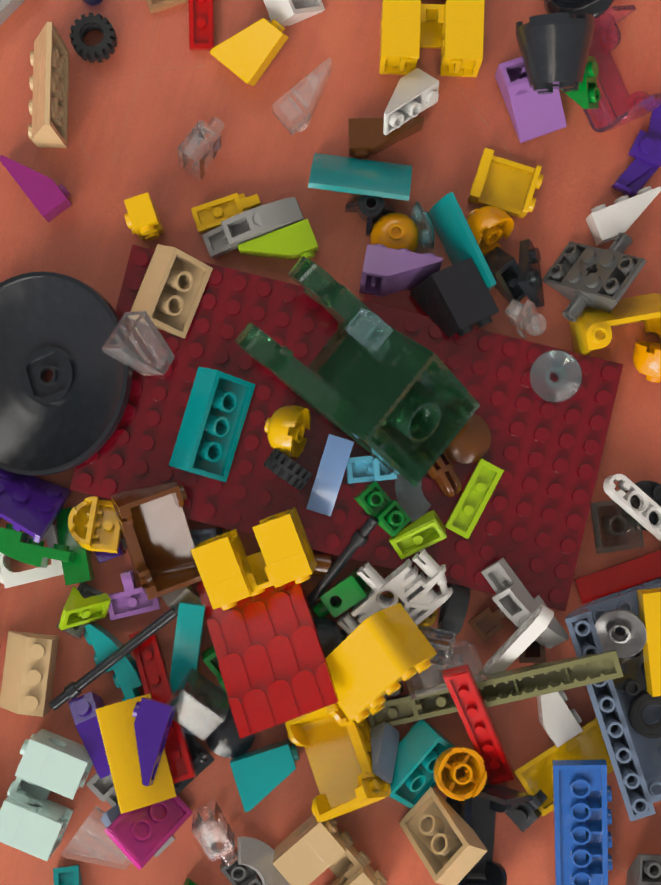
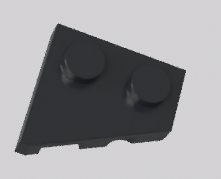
M530 239L520 241L517 283L533 306L538 308L545 305L540 270L541 255L539 249L534 247Z

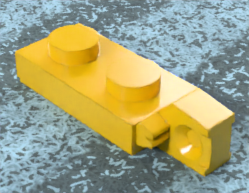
M235 193L193 207L191 212L200 234L222 226L221 221L261 206V201L258 194L245 197L244 193Z

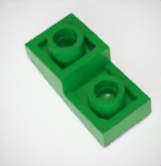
M372 481L354 498L369 516H374L379 521L378 525L392 537L412 520L396 500H391L376 481Z

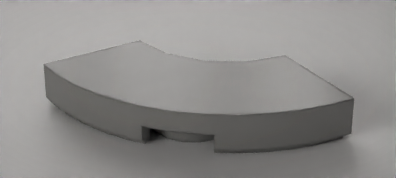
M237 837L239 865H246L255 870L261 878L262 885H290L272 864L274 850L269 845L255 838Z

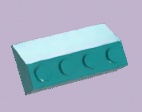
M198 367L169 466L226 482L256 384L218 370Z

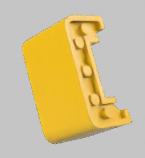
M401 603L385 608L368 617L326 657L339 698L337 704L350 722L356 721L360 723L370 713L375 715L385 707L383 703L386 701V698L384 696L386 694L389 696L401 687L399 683L401 680L406 681L417 672L420 674L432 665L430 660L437 655V652Z

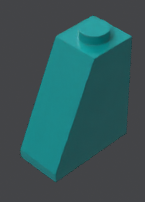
M289 739L244 753L239 757L231 758L230 766L245 812L252 810L296 769V761L300 760L296 745L291 746Z

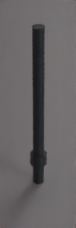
M371 515L361 529H357L350 537L351 542L309 594L307 601L310 609L357 549L363 547L369 540L368 535L379 523L374 516Z
M170 608L76 682L72 681L65 686L64 691L49 702L51 708L57 710L69 699L74 700L82 693V689L176 618L178 614L174 608Z

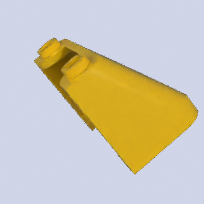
M652 293L620 299L610 313L586 306L576 322L569 321L574 352L588 356L592 350L604 348L611 342V327L644 321L646 333L657 334L660 337L661 343V294Z
M335 703L285 722L290 742L305 748L320 795L313 798L311 806L317 822L328 821L390 796V784L375 775L372 770L371 736L367 719L360 723L356 721L350 722L339 705Z

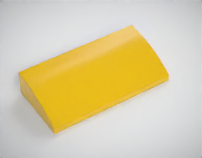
M661 588L637 590L639 618L646 628V643L643 647L646 688L652 697L661 696Z
M150 693L95 709L121 814L176 797L165 749L163 750L153 784L150 786L142 784L134 728L136 717H133V711L138 701L141 702L142 698H151Z
M597 717L582 726L583 731L558 748L556 745H553L514 771L528 794L534 796L541 789L548 798L538 808L542 816L554 810L552 760H606L607 775L614 771Z

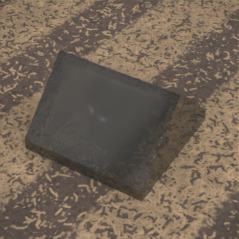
M631 497L630 503L633 508L637 509L639 507L637 497ZM614 500L590 503L596 554L644 547L641 524Z
M193 668L189 670L167 702L177 706L173 720L202 741L225 720L230 706L227 693Z

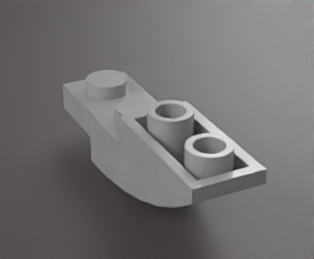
M291 197L258 206L221 221L222 226L203 234L202 237L210 257L215 259L237 249L239 244L305 219L296 197Z
M504 558L489 565L481 572L496 592L492 599L518 628L541 604L546 606L539 595L534 598L530 595ZM553 616L547 628L535 641L550 649L568 640L570 637L555 616Z

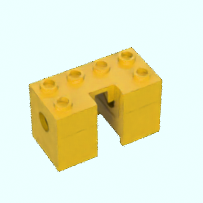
M383 0L380 25L379 74L407 75L416 69L420 48H440V76L477 77L483 60L485 0H446L445 4H421V0Z
M296 507L259 520L260 524L252 527L261 549L260 552L246 556L236 529L204 540L191 549L213 609L219 607L222 610L230 609L236 606V602L258 595L264 592L265 588L273 585L276 588L294 580L298 584L310 579V575L313 574L317 562Z

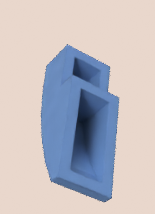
M329 434L306 509L331 516L354 441Z

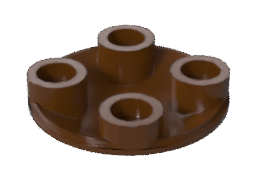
M462 412L451 416L443 424L440 431V443L451 460L468 464L478 461L487 453L491 443V433L488 425L481 417L473 413Z

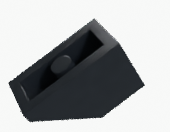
M496 246L484 258L497 283L494 287L514 307L526 296L517 283L518 264L514 257Z

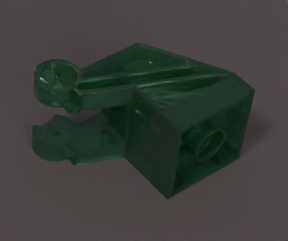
M302 256L287 276L304 287L303 292L323 306L338 321L339 327L335 334L308 367L292 355L294 353L286 346L282 347L250 322L234 342L277 376L312 409L394 473L416 487L476 412L480 404L434 352L385 324L345 286L338 283L315 262Z

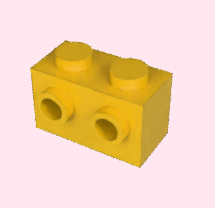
M148 192L124 200L128 212L124 214L128 228H131L133 235L137 234L141 240L152 241L159 238V234L165 233L156 205Z

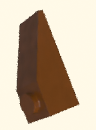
M413 117L387 135L383 134L384 118L349 119V155L363 159L388 148L422 130L424 117Z

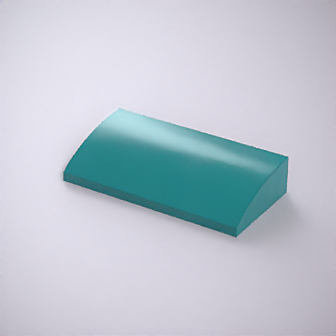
M314 153L308 188L409 201L412 166Z
M452 191L441 198L429 210V218L452 265L471 257L490 291L497 283Z

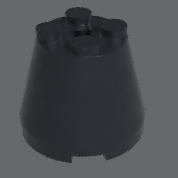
M569 12L551 13L529 17V23L523 24V21L516 22V38L529 86L533 91H538L540 95L552 94L553 89H563V92L579 91V85L583 82L595 29V17L593 15L585 13L582 14V18H577L576 15H569Z

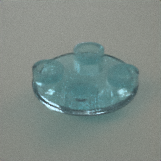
M416 201L414 206H412L410 216L415 224H419L422 228L421 234H419L420 244L423 249L426 247L434 249L435 230L433 222L424 207Z

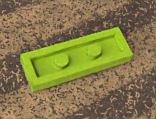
M480 459L444 527L469 539L504 470Z

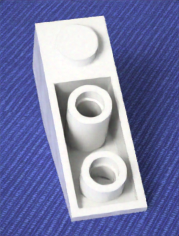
M419 68L400 78L384 112L383 134H389L438 102L439 80Z
M648 186L637 192L638 195L629 198L628 195L614 200L615 204L606 207L605 204L591 209L592 213L586 218L596 246L616 239L620 232L622 234L625 233L660 193L661 186L654 189Z
M563 691L537 696L539 722L557 748L583 731L579 725L582 720L574 708L569 710L565 703L568 698Z

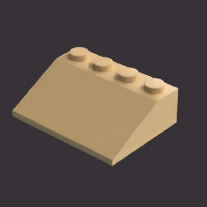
M47 22L34 41V51L30 52L33 75H30L29 84L31 91H33V100H29L32 124L28 126L29 139L38 148H67L69 50L54 24Z

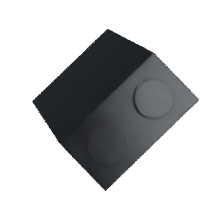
M471 257L431 274L410 292L413 299L448 338L455 334L462 337L472 332V327L478 325L479 328L488 325L493 321L491 317L499 312Z

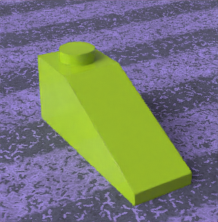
M308 218L237 245L241 255L298 260L301 258L302 261H306L315 257V253L319 252L318 244Z

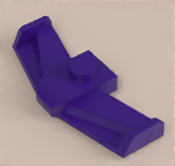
M656 98L653 102L647 133L642 130L638 132L627 154L635 158V160L611 186V188L629 197H634L658 168L661 167V99Z

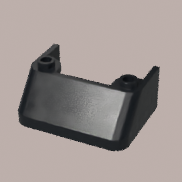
M485 785L477 796L464 799L465 801H458L447 796L446 802L475 831L488 850L457 885H507L505 869L501 864L492 861L496 812H507L512 804L532 801L533 795L505 786Z

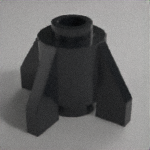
M362 195L358 201L346 204L345 212L358 213L361 219L367 222L366 235L370 236L372 222L377 221L381 215L395 213V208L384 203L382 197Z

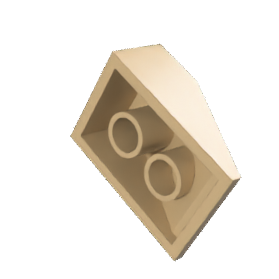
M432 787L428 789L399 822V825L434 882L438 884L457 885L488 851L475 831Z

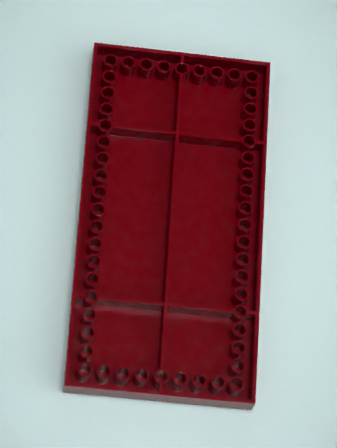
M132 245L116 307V313L128 336L132 355V384L128 404L118 427L110 439L91 458L75 467L70 490L111 500V495L119 492L176 482L179 486L183 485L187 495V500H184L183 506L187 519L232 530L236 529L237 531L255 535L252 527L259 525V520L296 507L311 549L340 556L351 542L350 537L357 529H361L370 517L354 498L371 482L348 484L345 469L331 516L306 509L329 434L354 441L349 458L373 456L397 475V479L376 482L391 500H396L412 519L404 528L432 510H435L445 526L479 460L468 464L451 460L454 465L452 469L457 475L462 488L460 493L456 494L454 492L453 497H447L441 491L435 479H431L417 452L420 450L425 451V447L433 446L434 442L440 441L441 428L451 416L462 412L473 413L486 422L491 433L490 447L481 459L504 470L469 539L445 528L447 538L425 548V550L439 566L445 564L447 583L496 594V592L481 572L489 565L504 558L533 598L539 595L547 607L566 611L623 364L473 328L472 332L462 337L455 334L448 338L428 316L206 262L203 263L212 267L213 270L184 339L129 316L155 252L153 249ZM198 367L218 370L256 384L226 482L169 466ZM287 405L307 408L311 416L310 430L305 428L303 436L308 438L303 452L297 458L289 457L312 473L311 478L301 491L263 465L273 451L268 441L267 433L264 430L266 420L271 418L276 410ZM377 524L368 535L369 540L363 547H359L350 559L369 562L370 564L396 570L406 560L410 559L412 561L416 553L401 560L389 542L392 536ZM412 561L411 567L416 565L418 574L422 572L427 577L426 573Z

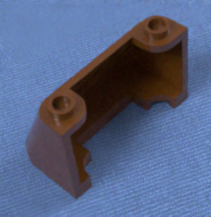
M176 482L111 495L112 504L135 574L148 600L202 580L191 553L194 543L183 511L184 500H187L183 485L179 486Z

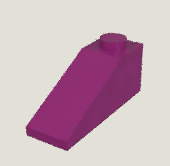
M3 155L0 156L1 163L48 222L72 205L68 200L71 194L62 183L57 185L51 178Z

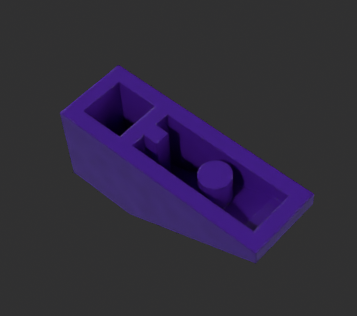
M91 691L69 701L68 704L78 733L99 778L102 779L111 775L95 709L104 707V703L100 696Z
M148 697L142 698L141 702L138 701L133 711V717H136L134 728L142 784L144 786H150L154 782L177 707Z

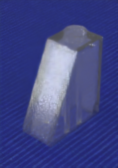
M146 311L125 312L102 347L104 353L128 365L144 376L164 375L175 358Z
M95 806L61 853V856L126 870L132 862L129 861L126 855L104 832L106 827L100 819L105 812Z

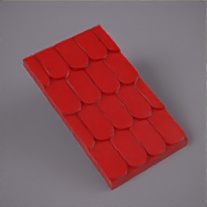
M294 580L276 588L273 585L265 588V591L258 595L236 602L237 605L230 609L222 610L221 607L213 609L203 581L196 582L201 603L206 605V623L217 655L219 669L240 739L339 702L302 583L296 584Z

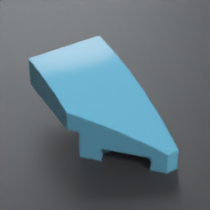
M373 456L349 458L346 466L348 484L397 479V475L394 472L390 471Z

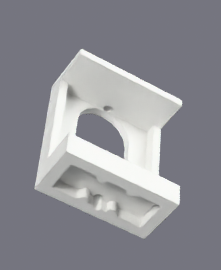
M57 524L51 525L42 540L47 541V545L50 548L54 547V543L59 544ZM31 535L28 536L27 543H28V541H29V538H30V539H33V536H31ZM0 552V582L4 584L6 589L63 575L62 562L51 559L52 564L48 565L47 568L38 567L21 572H12L9 556Z

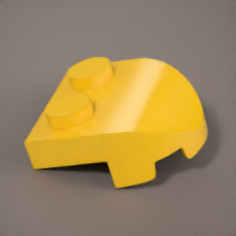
M98 496L85 498L83 502L76 507L74 506L69 513L68 528L77 544L90 551L118 554L121 528L112 501L99 500Z

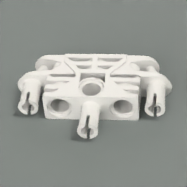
M423 548L419 551L420 554L417 552L414 555L412 561L426 573L427 577L422 572L418 574V568L416 565L411 567L412 561L408 559L383 579L369 562L365 563V567L362 566L356 574L372 590L365 598L353 605L351 615L349 612H346L344 614L345 617L341 616L337 624L350 635L368 617L397 604L400 598L402 601L399 603H401L415 624L418 625L445 603L453 593L452 588L447 587L445 564L439 566ZM436 583L440 588V591L437 593L432 589ZM390 591L394 597L386 598L382 595V592ZM358 615L357 621L353 618Z

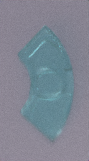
M405 454L396 472L395 493L399 505L412 519L410 522L413 523L427 512L431 504L425 499L421 489L422 477L426 469Z

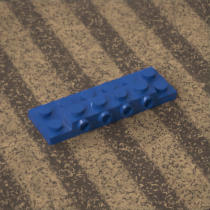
M552 760L555 885H608V871H612L613 866L612 856L608 854V848H612L611 832H608V825H612L611 809H607V802L612 801L611 786L607 785L606 760Z

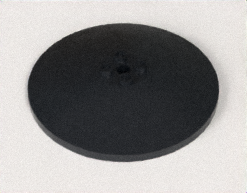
M30 272L17 275L0 283V468L6 471L23 475H51L70 470L82 464L97 453L110 439L118 427L128 404L133 364L131 348L125 328L114 308L98 291L70 276L55 272ZM51 369L53 378L50 382H47L45 375Z

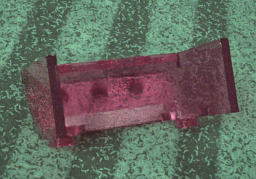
M634 5L612 6L595 19V29L589 56L595 57V61L598 64L599 72L596 78L601 98L598 102V109L583 110L592 129L596 132L610 131L648 114L661 105V93L649 96L645 91H636L629 95L610 54L619 45L621 40V32L617 23L636 10Z

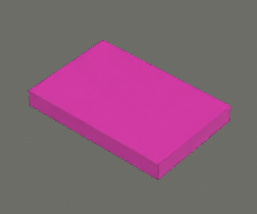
M176 794V797L120 814L104 832L140 870L193 812Z

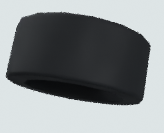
M449 583L447 587L452 588L453 593L441 605L438 629L459 634L469 605L470 588Z

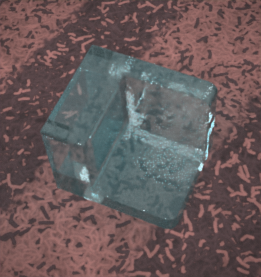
M363 308L360 309L345 328L361 345L373 351H377L393 331L374 312Z

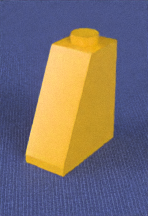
M262 18L212 48L209 53L245 83L255 86L289 37L283 32L285 27L274 18L271 22Z

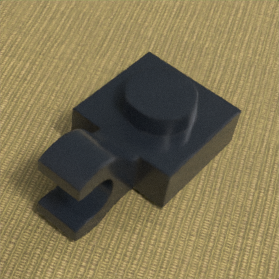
M540 789L533 796L532 801L515 803L505 814L524 832L542 815L538 808L548 797Z

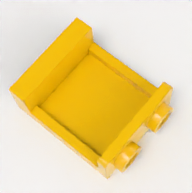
M485 148L467 201L482 206L491 205L499 207L507 214L524 219L528 212L532 213L536 198L533 197L535 188H540L544 177L543 174H540L542 166L537 165L533 168L493 155L494 150Z

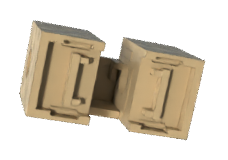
M313 814L276 846L274 850L272 864L290 885H309L328 867L337 877L329 885H386L388 882L379 870L375 872L369 865L371 861L362 850L358 852L355 849L351 836L346 831L341 832L337 828L336 824L338 823L335 818L325 822H317Z

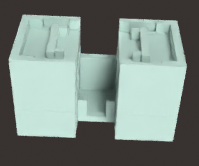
M41 729L38 733L32 734L29 740L26 739L21 747L20 754L23 756L15 773V776H17L16 780L11 783L7 792L8 797L4 800L0 809V842L48 861L59 847L74 811L48 800L50 791L73 800L77 789L84 787L93 763L84 745L48 730Z

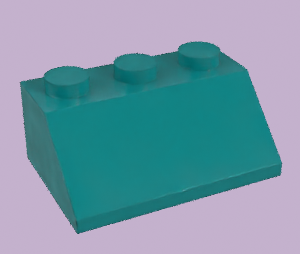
M424 719L415 723L408 734L399 742L392 783H390V797L410 809L413 808L430 787L433 788L436 785L433 771L436 759L443 751L450 747H456Z

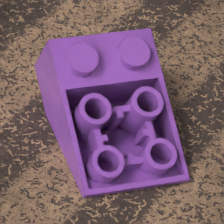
M522 56L499 64L495 78L520 143L567 127L559 89H553L552 94L540 95L538 91H533L529 86Z
M367 244L359 293L384 297L402 290L414 289L431 274L440 270L443 258L437 257L432 253L420 254L404 248L397 250L387 248L382 244Z

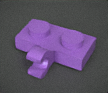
M133 570L120 574L124 591L107 594L111 599L108 609L110 620L161 608L159 597L148 600L142 588H136Z

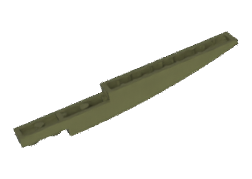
M611 650L474 677L486 707L621 678L624 675L617 651ZM445 683L419 689L415 693L386 699L383 703L385 707L375 715L370 713L368 718L371 728L383 722L396 726L458 712Z

